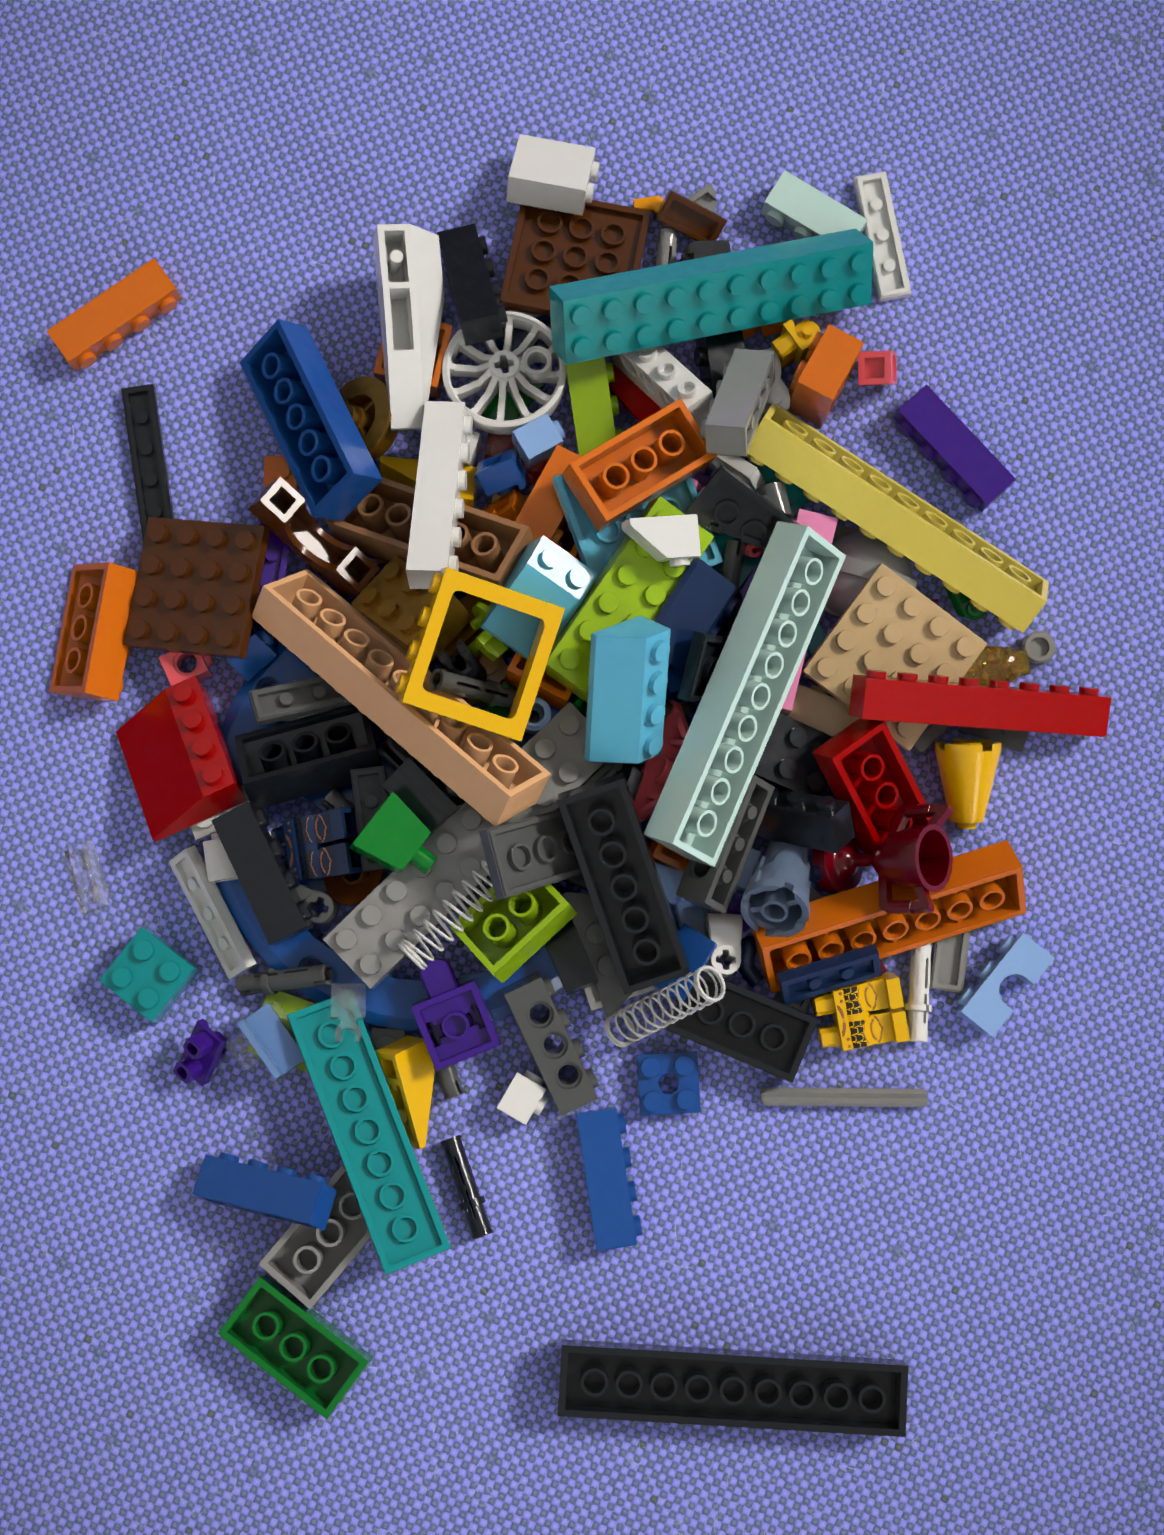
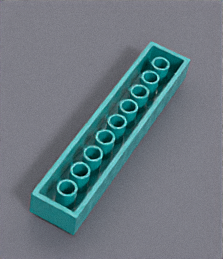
M855 228L549 286L552 350L567 365L788 321L790 319L793 320L871 304L873 241Z

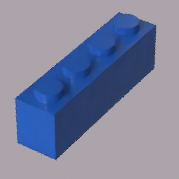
M616 1106L576 1112L596 1251L637 1245L636 1236H642L640 1216H633L631 1202L637 1201L634 1181H627L626 1168L632 1167L629 1147L622 1148L620 1134L627 1133L624 1113L617 1114Z
M220 1152L219 1158L205 1154L192 1193L193 1195L211 1203L325 1231L337 1190L326 1185V1178L307 1173L306 1178L297 1177V1171L278 1166L276 1171L268 1170V1164L249 1159L247 1164L239 1163V1157Z

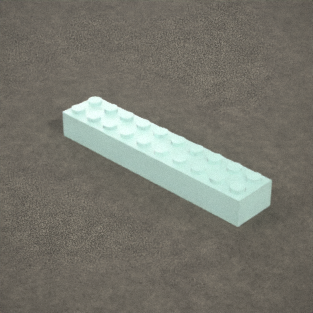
M777 521L643 834L687 859L715 867L846 558L844 553L809 526Z

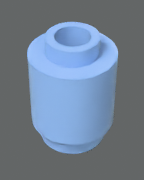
M538 697L535 699L532 711L539 714L540 720L537 723L528 721L525 732L529 734H537L551 719V709L548 703Z

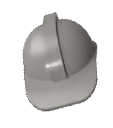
M837 524L832 545L844 553L846 558L826 602L824 612L840 618L880 563H883L916 588L918 580L912 578L913 568L909 558L906 556L901 558L894 555L887 549V544L878 538L870 539L858 529Z

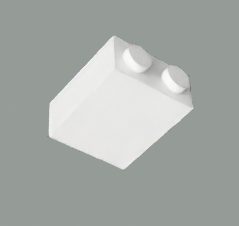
M520 134L508 175L506 202L583 216L585 204L592 203L595 184L591 183V181L597 182L600 162L594 161L596 148Z

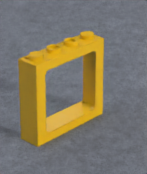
M448 567L441 568L440 574L436 572L433 574L428 592L433 594L429 607L423 606L418 618L417 626L422 627L418 641L412 639L408 648L406 659L411 662L407 674L401 673L396 685L395 693L400 694L398 701L516 741H522L565 608ZM455 591H461L540 619L508 718L427 692L423 688V682L451 597Z

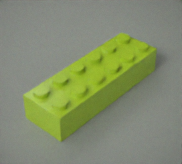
M659 496L647 504L639 518L685 514ZM698 525L702 556L714 536ZM626 535L592 584L582 604L554 641L544 672L587 702L591 633L640 615L654 621L688 566L670 567L669 561L658 562L632 538Z

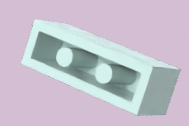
M786 170L783 171L764 201L761 213L765 215L766 220L776 227L783 226L792 231L796 239L855 228L862 233L868 220Z

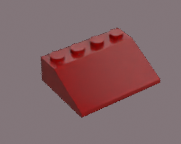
M196 676L164 689L116 731L154 842L248 801L210 696Z

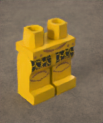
M893 972L884 973L876 978L811 997L816 1016L832 1014L833 1025L817 1028L819 1044L822 1047L839 1046L843 1051H847L853 1048H862L892 1041L897 1043L910 1041L906 1013L901 1008L904 1007L900 979Z

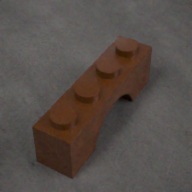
M281 476L270 483L248 508L254 516L346 600L359 594L380 569L356 546L342 543L326 533L310 516L306 508V500Z

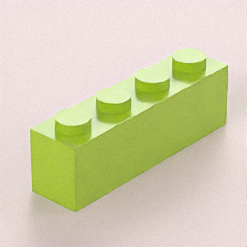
M605 357L566 365L578 453L580 456L585 455L622 433L621 428L615 429L613 416L619 415L617 395L610 396L608 383L615 382L612 362L605 363Z

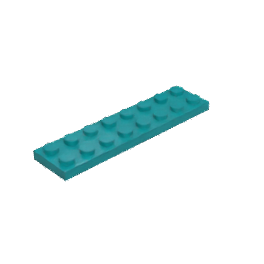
M352 991L288 1014L287 1019L384 1275L386 1276L451 1249Z

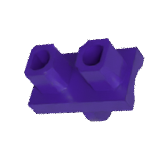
M201 1019L197 1021L191 1036L186 1038L183 1046L184 1053L181 1060L176 1063L173 1073L185 1084L193 1080L197 1081L201 1086L209 1083L218 1060L223 1058L227 1052V1038L218 1031H212L206 1020Z

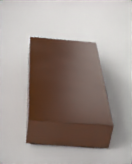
M669 189L654 217L655 220L695 241L717 240L727 222L726 218L672 189Z

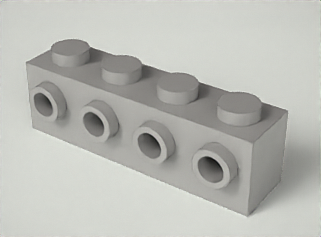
M735 349L731 360L725 362L723 380H718L715 399H710L708 417L703 418L701 422L700 436L701 439L706 441V453L722 456H747L775 381L773 351Z

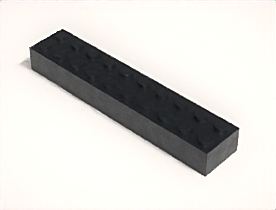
M562 1339L558 1416L906 1437L909 1366L900 1359Z

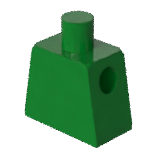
M394 792L387 797L349 847L358 854L397 874L402 872L408 863H411L422 873L426 874L437 860L436 856L422 846L431 834L430 830Z

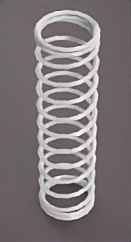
M481 860V865L490 876L489 869L486 866L487 861ZM471 870L472 876L486 895L466 880H461L463 887L477 906L458 891L452 890V895L467 915L448 901L442 900L443 906L457 925L437 910L432 909V914L448 936L427 920L422 919L423 925L439 946L419 931L412 929L413 935L429 956L406 939H402L401 943H398L399 948L421 970H425L427 964L417 953L429 961H434V956L421 938L435 949L444 951L442 943L430 927L450 942L454 941V937L440 918L456 930L464 931L462 924L450 908L466 920L474 921L473 916L459 897L477 911L483 912L482 905L467 886L487 901L493 902L491 894L478 877L491 887H493V884L479 872Z
M704 965L695 970V972L688 973L686 977H680L677 979V982H671L668 986L661 987L659 991H653L650 995H645L641 1000H636L633 1004H628L625 1008L615 1011L605 1020L606 1034L616 1046L627 1047L635 1041H639L653 1032L674 1024L679 1019L692 1015L697 1010H701L705 1006H710L714 1002L723 999L726 989L724 979L716 968ZM701 971L707 972L715 983L716 990L713 998L709 997L708 986L700 976ZM711 972H713L716 975L721 986V991L718 997L717 982ZM690 976H693L694 983L688 979ZM699 978L706 988V994L700 986ZM682 980H684V985H685V987H684L682 984H680L679 982H681ZM687 981L694 986L697 1000L690 994ZM678 986L682 987L688 997V1005L681 999ZM665 989L667 991V996L665 993L662 992ZM669 990L676 995L680 1009L676 1008L671 1002ZM655 994H658V1000L653 997ZM660 995L667 999L671 1014L662 1006ZM700 996L705 999L704 1003L700 1002ZM690 998L697 1004L695 1007H691ZM652 999L659 1004L662 1011V1019L654 1012ZM643 1003L650 1008L653 1014V1023L645 1016ZM682 1004L688 1008L686 1012L682 1011ZM634 1008L642 1013L645 1028L637 1021ZM673 1009L679 1013L677 1016H673ZM626 1012L629 1013V1014L633 1017V1019H634V1021H635V1023H636V1029H637L636 1032H635L634 1024H633V1022L631 1021V1019L626 1015ZM664 1013L670 1017L668 1021L664 1020ZM613 1016H615L617 1030L623 1037L629 1040L628 1042L619 1041L612 1035L609 1025ZM617 1016L624 1019L625 1025L631 1031L630 1037L620 1030ZM656 1018L661 1021L660 1025H656ZM647 1022L653 1026L651 1029H647ZM639 1027L644 1030L642 1034L639 1033Z

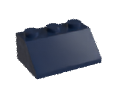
M698 557L692 560L654 619V622L671 629L668 671L680 678L683 677L694 631L723 636L725 626L730 618L733 619L737 616L743 600L741 593L733 583Z

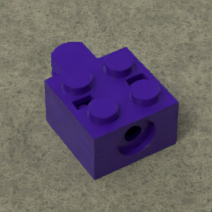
M436 958L434 961H428L426 963L427 968L420 972V979L428 997L413 1003L411 1009L436 1071L501 1045V1038L477 979L474 978L458 984L450 963L445 959ZM431 1028H432L433 1033H434V1035H435V1036H433V1037H432L431 1032H430V1030H429V1029H431Z

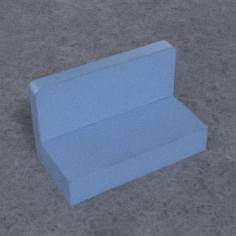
M266 1003L247 1018L237 1022L238 1027L275 1079L283 1077L304 1062L295 1038L270 1003Z

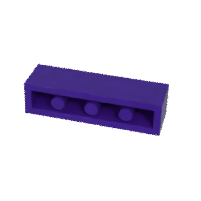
M927 384L897 410L893 418L896 421L895 426L904 437L908 438L910 436L918 445L917 449L922 457L927 461L932 460L941 469L939 472L942 478L950 485L955 484L962 491V498L971 508L975 509L977 507L982 513L1015 482L1016 478Z

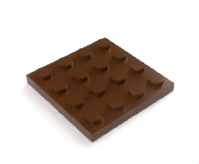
M592 200V203L585 204L583 216L521 204L499 303L503 302L505 308L550 316L549 286L640 269L651 211Z
M148 517L123 645L137 649L246 660L253 625L252 613L258 599L271 530L266 526Z

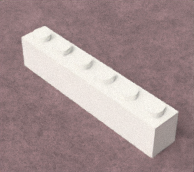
M425 401L406 563V574L410 589H429L433 574L435 572L440 574L441 568L448 567L459 571V559L454 554L455 547H461L462 541L461 527H457L458 519L464 518L465 510L464 498H460L461 491L467 490V471L463 470L464 463H469L470 444L466 443V437L472 436L473 417L472 415H467L465 402Z

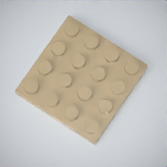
M880 563L801 672L849 708L853 674L866 675V669L886 671V677L897 678V672L918 674L917 679L928 680V674L948 676V682L958 683L959 677H964L988 643L883 563ZM885 721L896 744L906 751L911 750L929 725Z

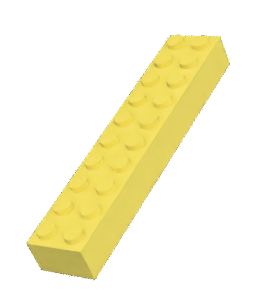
M772 403L756 429L747 454L750 461L758 466H768L775 471V476L782 482L789 485L794 483L803 489V494L811 501L816 503L821 501L829 506L831 512L837 518L843 521L849 519L860 526L859 530L862 534L870 539H880L887 544L886 547L891 553L901 558L906 556L915 562L914 565L920 572L928 576L935 575L943 581L942 584L949 591L955 594L961 592L970 598L971 604L980 611L987 612L988 610L998 616V621L1010 630H1015L1016 628L1022 633L1025 632L1047 602L1049 581L778 404Z

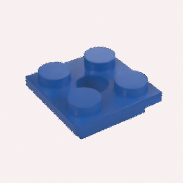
M697 1051L636 1055L640 1116L701 1112ZM664 1074H673L678 1080V1086L672 1093H664L659 1088V1079Z

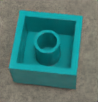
M141 927L99 981L150 1022L159 1023L201 969L151 929Z

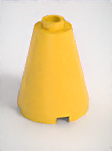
M953 739V744H944V740L935 741L934 750L945 801L953 809L949 819L950 822L957 823L958 829H976L977 823L984 822L1002 750L1001 741L993 743L992 747L991 740Z

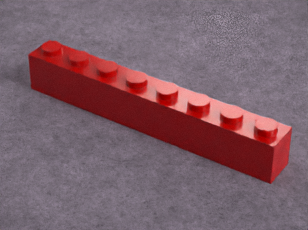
M866 669V675L853 674L848 715L860 719L1106 737L1112 697L1099 695L1098 688L1079 686L1078 692H1070V686L1049 684V690L1039 689L1040 684L1032 682H1020L1019 687H1009L1010 681L989 679V685L979 684L980 679L959 677V682L957 683L948 682V676L928 674V680L917 679L918 674L897 672V678L886 677V671Z

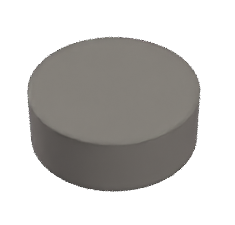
M1043 631L1030 633L1021 643V654L1032 665L1045 664L1055 654L1056 645L1053 638Z

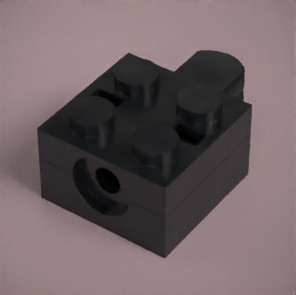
M389 735L386 737V742L382 741L377 747V752L395 770L382 786L390 794L394 792L431 833L435 832L466 802Z

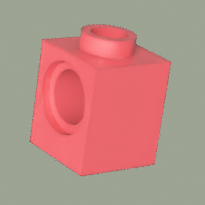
M891 350L860 352L858 356V385H897V352Z
M168 652L158 657L171 686L193 676H196L199 681L213 676L210 666L214 665L212 656ZM190 657L196 658V668L189 673L182 672L181 666L183 661Z

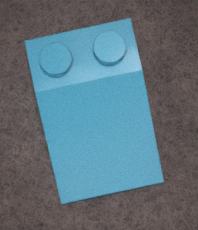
M543 535L526 546L503 587L565 608L556 635L557 638L582 604L598 574ZM493 603L480 627L525 659H528L540 619Z

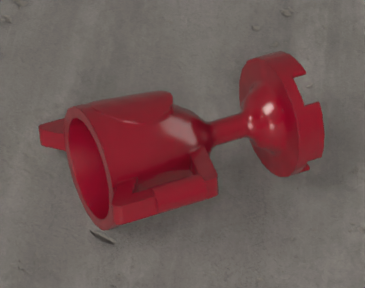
M909 804L901 806L887 837L875 846L872 853H863L856 836L837 854L813 849L812 865H820L823 880H817L818 885L830 894L856 888L863 873V866H873L874 870L878 873L880 909L888 914L932 913L935 908L929 892L941 891L948 883L952 872V847L942 826L953 813V809L947 804ZM932 817L926 825L912 826L905 829L909 818ZM892 884L914 889L919 901L892 900Z

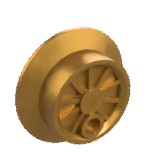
M358 377L346 383L339 389V392L372 459L375 460L386 453L391 447L398 431H390L392 415L386 385L375 377Z

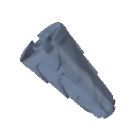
M774 840L769 841L765 854L757 864L741 900L742 917L756 932L760 926L767 929L765 936L789 937L804 929L805 923L809 920L810 916L809 898L811 881H809L810 860H808L810 848Z

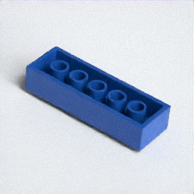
M277 319L240 361V365L312 516L343 521L383 479L307 326Z

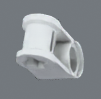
M706 913L704 936L717 943V947L706 965L716 968L721 973L723 979H725L740 967L741 914ZM721 955H723L725 961L730 962L724 969L721 963L716 962Z

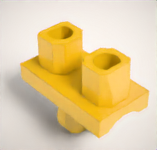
M790 319L783 324L781 336L771 343L773 350L779 357L781 369L793 361L797 366H799L802 360L805 361L813 338L818 331L821 333L819 326L815 322L803 320L795 326V323Z

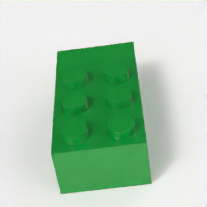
M268 1274L258 1278L217 1333L326 1419L335 1412L374 1358V1356L315 1310H310Z

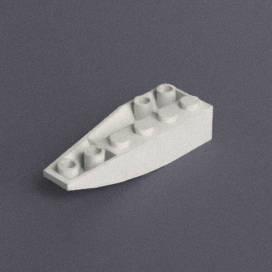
M377 224L373 237L385 379L392 415L390 431L422 430L425 401L429 400L445 300L439 235L412 224Z

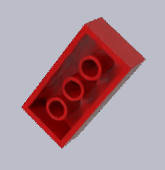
M859 718L812 752L835 798L850 802L855 836L864 853H872L875 846L887 837L901 806L926 804L885 721ZM932 817L909 818L905 829L912 826L926 825Z

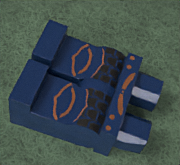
M340 807L323 813L282 821V826L271 830L272 838L276 837L282 847L286 846L288 859H283L282 861L286 869L291 868L298 881L365 873L362 871L361 855L349 848L353 842L327 846L330 843L357 838L355 807ZM345 817L349 820L350 829L348 833L346 829ZM350 851L355 858L353 866L351 864Z

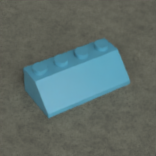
M640 615L591 633L585 760L589 762L639 764L662 754L670 652V628Z

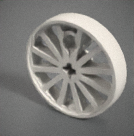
M506 311L508 322L502 323V327H506L503 350L500 351L493 340L484 342L490 355L480 352L471 345L466 346L460 328L450 340L442 362L443 384L450 402H461L462 399L486 389L473 408L469 409L466 407L467 415H472L473 427L497 435H512L514 430L546 413L551 416L563 397L567 382L566 364L552 350L551 329L532 316L513 311ZM518 328L530 332L521 345L511 352L513 329ZM538 339H541L549 348L546 349L533 345ZM461 352L480 365L454 364L457 354ZM553 359H556L559 369L555 372L552 371ZM533 363L546 365L541 370H533L529 367ZM507 368L508 372L502 373L501 369ZM452 376L479 378L459 388H453L451 381ZM529 382L535 384H557L552 395H547ZM519 390L543 406L531 414ZM499 392L497 419L493 420L481 416ZM507 392L510 393L522 418L504 421Z

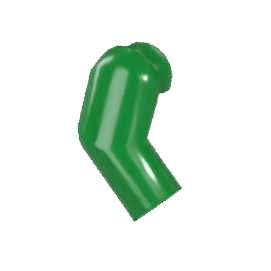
M945 587L957 615L970 620H979L985 615V612L980 611L971 604L970 598L961 592L955 594Z

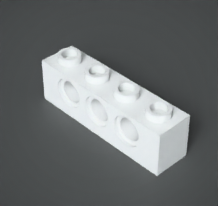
M663 346L612 356L613 364L659 407L663 409L681 398L699 427H701L702 419L708 417V406L710 399H713V393Z

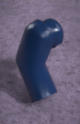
M746 936L741 939V963L738 971L752 988L765 977L754 965L756 954L754 937Z

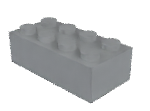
M343 1164L326 1183V1185L337 1190L325 1231L292 1223L258 1264L310 1310L371 1239Z

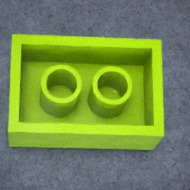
M551 884L496 900L494 888L491 887L488 892L491 894L493 902L487 901L482 896L478 899L483 907V912L477 911L472 906L468 908V911L473 916V922L466 920L462 916L457 918L464 928L463 932L456 930L451 925L449 927L491 974L501 983H504L578 913Z

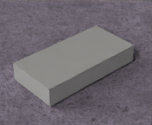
M971 931L933 943L929 989L963 993Z

